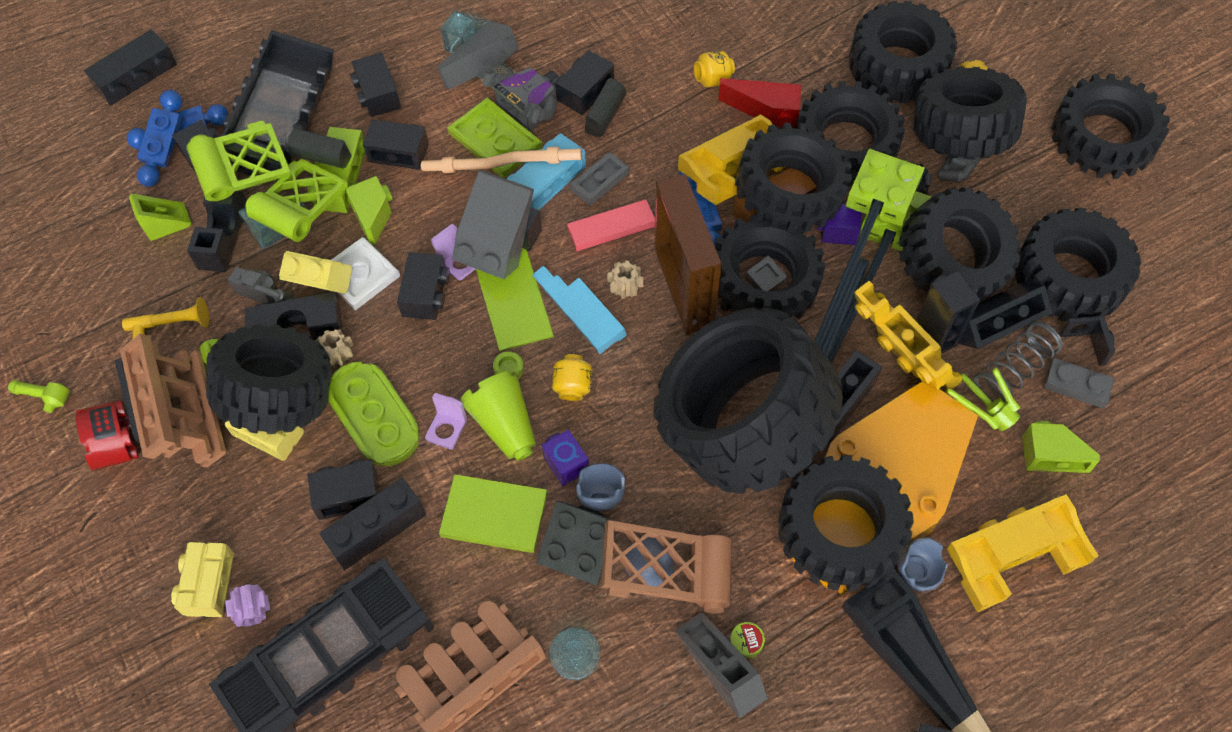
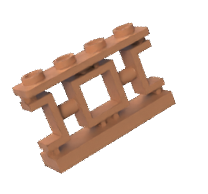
M141 333L120 349L143 457L155 459L163 453L164 457L170 458L183 447L192 449L195 463H199L201 467L208 468L224 456L226 448L218 417L209 406L208 399L206 398V370L201 352L194 350L188 355L187 351L181 350L172 358L164 357L159 354L157 342L151 341L150 336ZM169 395L180 398L182 410L172 407Z

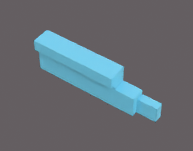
M544 266L532 274L550 298L599 354L603 353L616 341H620L627 336L625 328L580 278L567 286L558 275L553 277Z

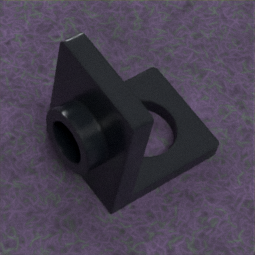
M1104 316L1068 319L1059 333L1060 337L1090 335L1099 366L1106 365L1115 353L1114 335L1112 331H1109ZM1086 324V326L1083 328L1072 329L1077 325Z

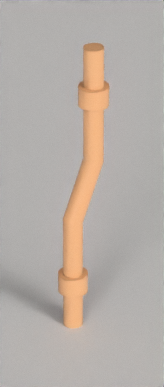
M558 146L547 147V150L513 151L488 158L455 159L454 156L442 157V160H422L421 169L422 171L456 173V170L490 169L515 162L547 161L548 164H560L561 161L582 160V149H560Z

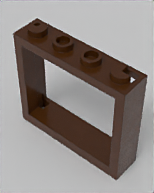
M683 174L669 176L667 179L656 181L654 250L685 334L687 335L698 332L703 326L715 320L721 262L687 176Z

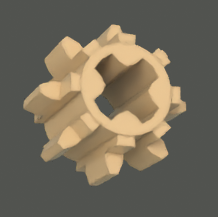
M630 261L615 263L612 272L607 273V282L611 283L610 292L620 295L621 299H625L628 296H637L639 287H643L640 266L632 265Z
M334 329V331L330 332L328 330L324 331L325 334L322 337L319 336L317 341L322 344L329 354L331 367L345 365L344 363L354 356L350 349L353 346L350 336L344 337L340 329Z

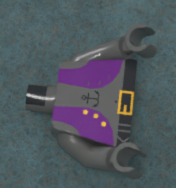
M481 66L477 77L483 79L485 87H490L491 85L494 87L496 105L528 131H533L541 121H551L557 107L555 87L559 78L553 70H550L544 76H541L532 68L504 75L496 73L495 69L490 66Z

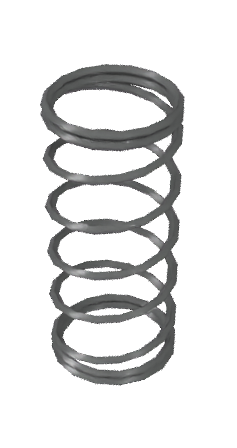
M1035 321L1031 323L1027 328V332L1019 334L1016 342L1010 343L1006 348V352L999 353L995 362L987 364L985 372L978 373L974 377L973 382L980 388L978 378H986L990 387L995 393L1003 397V401L1006 402L1003 393L998 392L991 384L993 382L1000 389L994 374L988 372V368L995 364L999 370V364L1007 367L1017 375L1021 382L1020 386L1010 383L999 370L1013 396L1010 386L1022 388L1023 380L1021 376L1028 379L1034 376L1032 367L1039 369L1044 366L1042 357L1053 358L1062 349L1060 335L1054 328L1044 322ZM1036 325L1048 330L1055 337L1058 348L1054 350L1045 338L1032 333V327ZM1026 335L1030 345L1019 342L1021 336ZM1034 336L1042 339L1050 349L1042 346ZM1016 344L1020 356L1008 352L1010 347ZM1019 344L1033 350L1041 359V366H1036L1029 362L1020 351ZM1035 347H1037L1040 351H1043L1047 354H1051V356L1043 355ZM1006 354L1010 366L998 362L1000 356ZM1008 354L1021 359L1031 370V375L1026 376L1019 372L1011 363ZM986 395L992 402L995 401L994 399Z

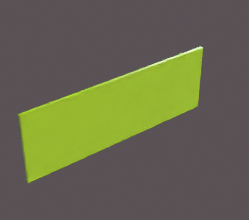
M522 248L519 267L505 279L476 269L499 351L554 337L537 281L532 275L534 272L526 249Z

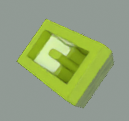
M130 194L129 196L135 217L150 241L185 229L191 225V220L183 202Z

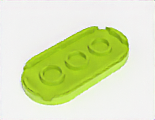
M351 362L343 365L333 373L330 378L328 401L363 456L380 466H392L408 459L418 446L420 439L419 428L415 418L383 371L371 363L368 365L362 364V362Z

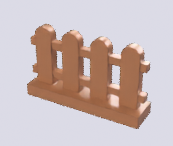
M492 601L483 602L478 608V615L482 621L474 628H471L465 622L456 623L451 629V636L455 641L451 646L444 650L437 643L429 644L423 652L424 659L428 664L417 672L411 665H403L396 671L395 678L399 686L394 690L401 699L408 695L419 710L413 716L425 732H455L546 658L541 645L533 635L530 636L525 628L518 632L506 616L510 614V611L505 604L498 608ZM488 630L491 631L501 644L492 653L479 638ZM461 651L474 665V668L465 675H463L452 660ZM433 673L438 676L447 688L437 697H435L424 682Z

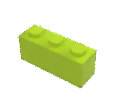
M329 127L327 136L345 141L352 157L344 169L315 162V165L346 180L348 187L357 183L365 155L362 130ZM331 183L318 185L319 191L331 190L335 186ZM308 186L307 193L316 192L315 186ZM344 190L324 211L348 213L350 202L346 191ZM317 200L312 201L314 206L317 204Z

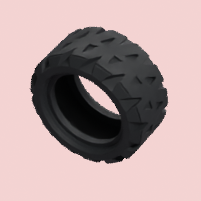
M746 308L733 311L730 315L718 317L703 326L675 352V356L669 365L665 367L658 382L659 395L654 398V418L659 422L657 430L664 442L710 486L715 487L717 485L724 492L744 494L747 488H752L755 492H761L776 487L780 484L781 480L787 477L793 478L812 463L813 456L819 450L823 451L833 435L835 429L834 421L840 418L843 400L840 390L841 381L837 371L795 318L789 317L785 312L770 308H763L761 310ZM779 372L774 388L760 406L733 425L716 429L718 418L724 407L741 388L760 376Z

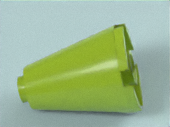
M509 371L495 374L479 382L480 388L474 394H472L470 389L463 394L460 402L463 403L466 411L508 459L515 458L517 461H521L533 454L532 448L536 445L516 372L513 371L510 374Z

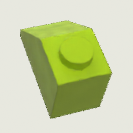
M377 176L345 189L350 205L371 245H375L392 213L388 203L393 200L387 185L381 186Z
M1037 421L1031 423L1022 435L1026 471L1090 473L1100 462V455L1063 424Z

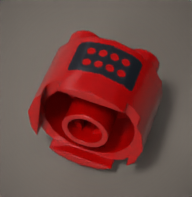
M122 400L76 410L75 420L81 445L84 444L88 453L85 454V458L92 471L139 458L136 443L131 438L130 432H132Z

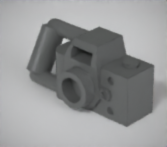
M947 154L946 162L938 172V177L942 181L962 182L964 179L968 180L981 157H975V159L958 157L957 159Z
M236 267L227 280L234 293L260 303L271 304L275 301H285L288 298H294L292 291L277 288L273 277L264 270L254 271L249 269L247 271Z

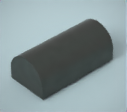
M612 78L607 80L586 116L585 133L596 137L604 135L627 95L625 87L620 82Z
M297 128L292 129L288 138L287 149L288 153L292 156L342 169L347 167L352 157L343 140Z

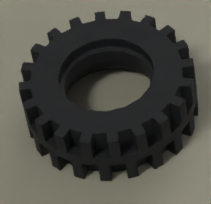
M1099 74L1092 75L1089 82L1083 78L1078 81L1076 87L1072 85L1068 89L1052 123L1051 129L1055 130L1052 140L1053 142H1060L1057 149L1059 154L1067 153L1069 155L1067 162L1070 165H1073L1075 162L1082 165L1080 171L1084 173L1091 169L1097 171L1096 177L1103 178L1105 173H1111L1113 179H1119L1122 173L1126 172L1130 177L1135 175L1138 168L1144 170L1169 132L1170 128L1166 127L1170 122V116L1163 115L1167 108L1165 103L1157 104L1156 99L1159 95L1155 91L1150 94L1144 91L1146 85L1142 82L1138 86L1130 83V77L1125 76L1122 81L1115 79V74H1108L1106 79H1101ZM1093 115H1106L1115 118L1127 127L1131 133L1132 140L1121 144L1100 139L1087 130L1083 120Z
M839 81L838 87L833 88L830 83L824 85L823 93L815 90L811 94V100L806 99L804 101L802 111L799 114L797 129L800 128V125L807 126V132L815 134L817 130L823 132L828 126L840 122L855 123L865 128L872 135L873 144L861 151L844 150L846 156L843 162L851 163L852 167L849 174L852 175V180H855L869 149L897 158L905 128H903L905 119L904 115H898L900 107L897 103L891 105L888 103L890 95L886 92L880 96L876 93L877 87L873 85L868 90L861 88L862 82L855 81V86H847L846 81Z
M784 123L782 129H777L774 124L768 127L766 134L760 129L756 132L754 140L751 138L748 140L742 154L735 180V186H739L738 198H746L744 207L747 211L755 209L757 211L756 219L762 221L764 218L771 220L772 224L770 227L777 229L778 225L782 224L787 226L788 232H794L796 226H802L804 232L811 231L815 223L821 228L825 226L827 219L832 221L835 218L852 180V175L849 174L852 167L851 163L843 162L846 156L843 149L837 151L834 148L836 141L832 138L828 141L821 138L823 132L819 130L815 134L807 132V126L800 125L799 129H792L791 123ZM777 167H790L799 170L811 178L816 185L817 191L812 194H795L783 190L768 179L766 172Z
M757 214L751 215L747 223L742 218L736 220L734 230L727 226L723 230L722 238L718 237L715 242V249L721 262L717 298L722 297L721 308L724 311L732 308L734 311L746 308H757L759 310L770 308L785 312L789 317L793 315L798 319L803 317L806 308L811 309L814 304L825 270V262H821L824 252L822 248H814L817 241L814 235L807 238L804 235L802 226L795 228L794 232H788L787 226L779 224L777 229L770 227L772 221L767 218L766 220L759 221L756 219ZM769 255L770 258L776 259L787 267L791 273L792 281L788 287L779 291L759 290L743 280L739 274V265L751 257H767Z

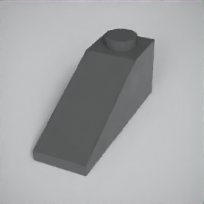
M489 20L436 68L446 89L450 90L476 77L482 65L492 68L501 65L519 47L510 26Z
M703 612L675 630L679 639L718 694L739 718L768 699L759 672Z

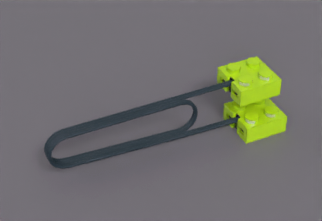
M869 149L846 204L848 208L865 213L866 217L863 221L859 238L814 340L831 364L857 314L854 292L859 289L860 285L863 286L868 281L872 283L890 243L892 244L891 248L899 251L903 250V247L899 246V238L904 233L902 232V227L905 221L910 218V215L931 198V196L916 192L925 167ZM867 239L880 243V246L863 280L869 261L868 259L860 258Z

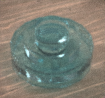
M569 628L560 632L550 646L552 666L561 677L568 680H581L590 676L596 670L600 660V649L596 638L590 632L581 628Z

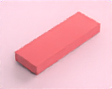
M645 199L568 223L567 230L576 251H580L655 227V217Z

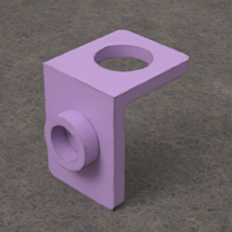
M451 224L433 237L431 241L436 255H443L446 267H449L450 273L460 281L473 272L475 268L467 266L464 269H456L453 267L455 261L452 260L457 227Z
M434 393L432 398L437 414L425 439L428 442L452 450L467 422L462 402L453 397ZM440 425H451L454 428L453 434L446 439L439 438L436 435V430Z

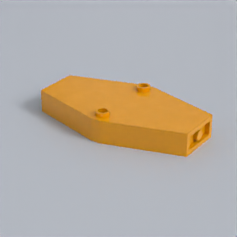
M920 382L840 433L830 444L826 457L833 456L834 461L840 459L841 455H851L852 460L858 462L863 457L871 460L870 466L877 469L881 465L887 469L888 473L886 476L890 480L897 478L902 485L899 491L900 494H907L911 502L907 510L913 513L914 519L910 529L913 532L911 542L930 534L945 514L978 415L942 390H937L931 383L926 385ZM840 499L829 500L821 503L814 510L813 519L818 530L824 537L837 545L859 547L870 543L875 536V527L872 519L863 508L853 502ZM820 580L821 584L828 588L829 583ZM840 585L838 592L842 594L846 591V585Z

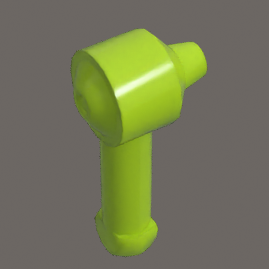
M12 380L8 384V391L13 394L42 398L45 403L43 410L47 413H52L55 408L64 406L70 394V390L60 383L49 382L47 386Z

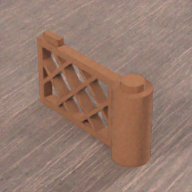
M608 520L605 523L601 588L608 589V595L628 598L629 593H637L693 602L703 607L704 612L712 614L722 613L724 608L731 605V539L722 535L697 536ZM614 531L625 533L633 543L624 552L614 542ZM647 537L656 538L664 548L656 557H653L642 543ZM678 542L692 544L691 559L686 563L673 548ZM635 547L648 562L639 571L635 569L625 556ZM666 552L679 567L670 576L657 562ZM617 561H620L631 575L625 582L611 580L612 565ZM650 565L663 580L657 587L649 586L640 575ZM681 571L691 582L690 592L681 591L672 580ZM634 579L638 584L630 582Z

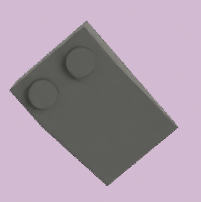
M483 170L478 171L456 233L452 260L502 279L509 276L519 267L534 189Z

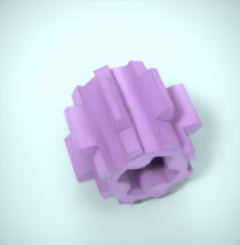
M248 584L234 588L230 592V600L225 601L227 617H231V621H234L237 627H249L260 624L262 620H266L265 612L270 611L268 595H265V592L257 584Z

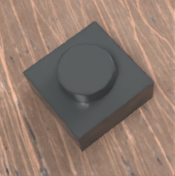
M769 255L746 271L745 277L756 289L763 291L774 290L787 278Z

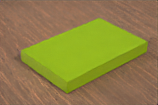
M489 98L484 99L447 127L448 133L477 158H488L513 151L540 150L543 148L541 140ZM515 162L490 169L500 177L505 178L524 162Z
M454 474L439 535L441 538L535 553L548 491L546 489Z

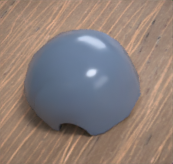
M606 463L585 467L579 473V481L576 485L577 499L581 505L597 512L612 510L623 499L625 477L617 467Z
M647 537L642 541L653 557H656L664 550L656 538ZM636 547L625 555L637 571L648 563ZM666 552L657 562L670 576L674 573V560ZM651 565L640 574L649 586L657 587L663 582Z
M930 537L917 538L911 541L897 564L899 575L912 590L918 592L934 590L943 582L948 563L944 561L941 554L943 546Z

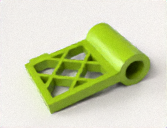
M263 120L248 124L246 130L217 138L197 135L190 140L186 147L204 196L208 201H220L228 198L235 191L291 175L271 123L265 124ZM268 133L271 141L266 149L253 144L256 136ZM235 142L244 147L239 156L236 157L227 153L224 145ZM249 149L263 154L257 165L243 160ZM267 157L279 161L282 169L269 171L262 168ZM239 165L253 170L250 178L237 181L235 172Z
M302 158L298 162L293 161L288 165L291 172L290 176L280 178L265 193L257 192L251 195L246 202V213L249 218L295 242L302 241L308 235L311 223L348 187L346 180ZM303 170L313 174V178L296 179ZM329 183L335 185L331 190L319 191L318 185ZM315 186L316 192L298 193V188ZM282 190H295V195L282 197L278 195ZM317 200V204L310 211L300 206L301 202Z

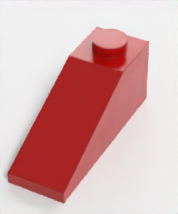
M720 78L718 100L754 118L762 115L769 119L772 125L775 124V126L783 127L784 123H791V127L797 128L800 112L801 85Z

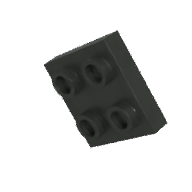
M561 500L556 501L536 563L598 585L602 577L605 523L608 520H616L605 517L602 513L583 506H575Z

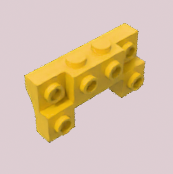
M759 115L679 155L678 170L697 183V193L715 206L737 194L736 179L733 177L737 176V170L746 144L750 138L754 140L756 132L760 129L766 134L768 127L772 125L771 121ZM777 167L772 170L779 172L786 167Z
M870 281L854 292L857 303L855 309L865 320L870 318L875 323L878 332L876 339L879 345L886 352L891 350L898 357L896 361L907 374L912 372L917 379L920 378L926 385L931 383L937 390L942 387L946 392L948 389H954L962 382V376L958 372L955 373L952 370V366L941 358V347L900 304L893 308L882 293L874 292V286Z
M1067 494L1027 511L1025 507L1016 509L1007 515L1008 519L999 523L996 519L990 520L978 528L979 531L951 542L947 548L963 577L961 585L977 612L1007 600L1012 594L1000 574L1003 571L1050 552L1063 575L1092 563L1099 556L1087 538L1079 522L1076 509Z

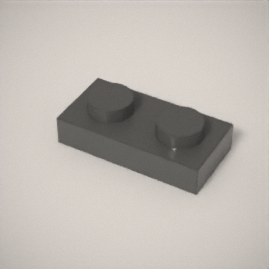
M608 152L570 184L571 191L591 206L629 174V167L611 152Z
M1053 358L1043 388L1104 409L1109 402L1114 378Z

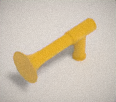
M199 297L196 300V304L188 309L124 318L122 320V327L124 331L133 330L132 339L140 333L145 335V328L181 321H197L205 328L209 325V310L205 300Z

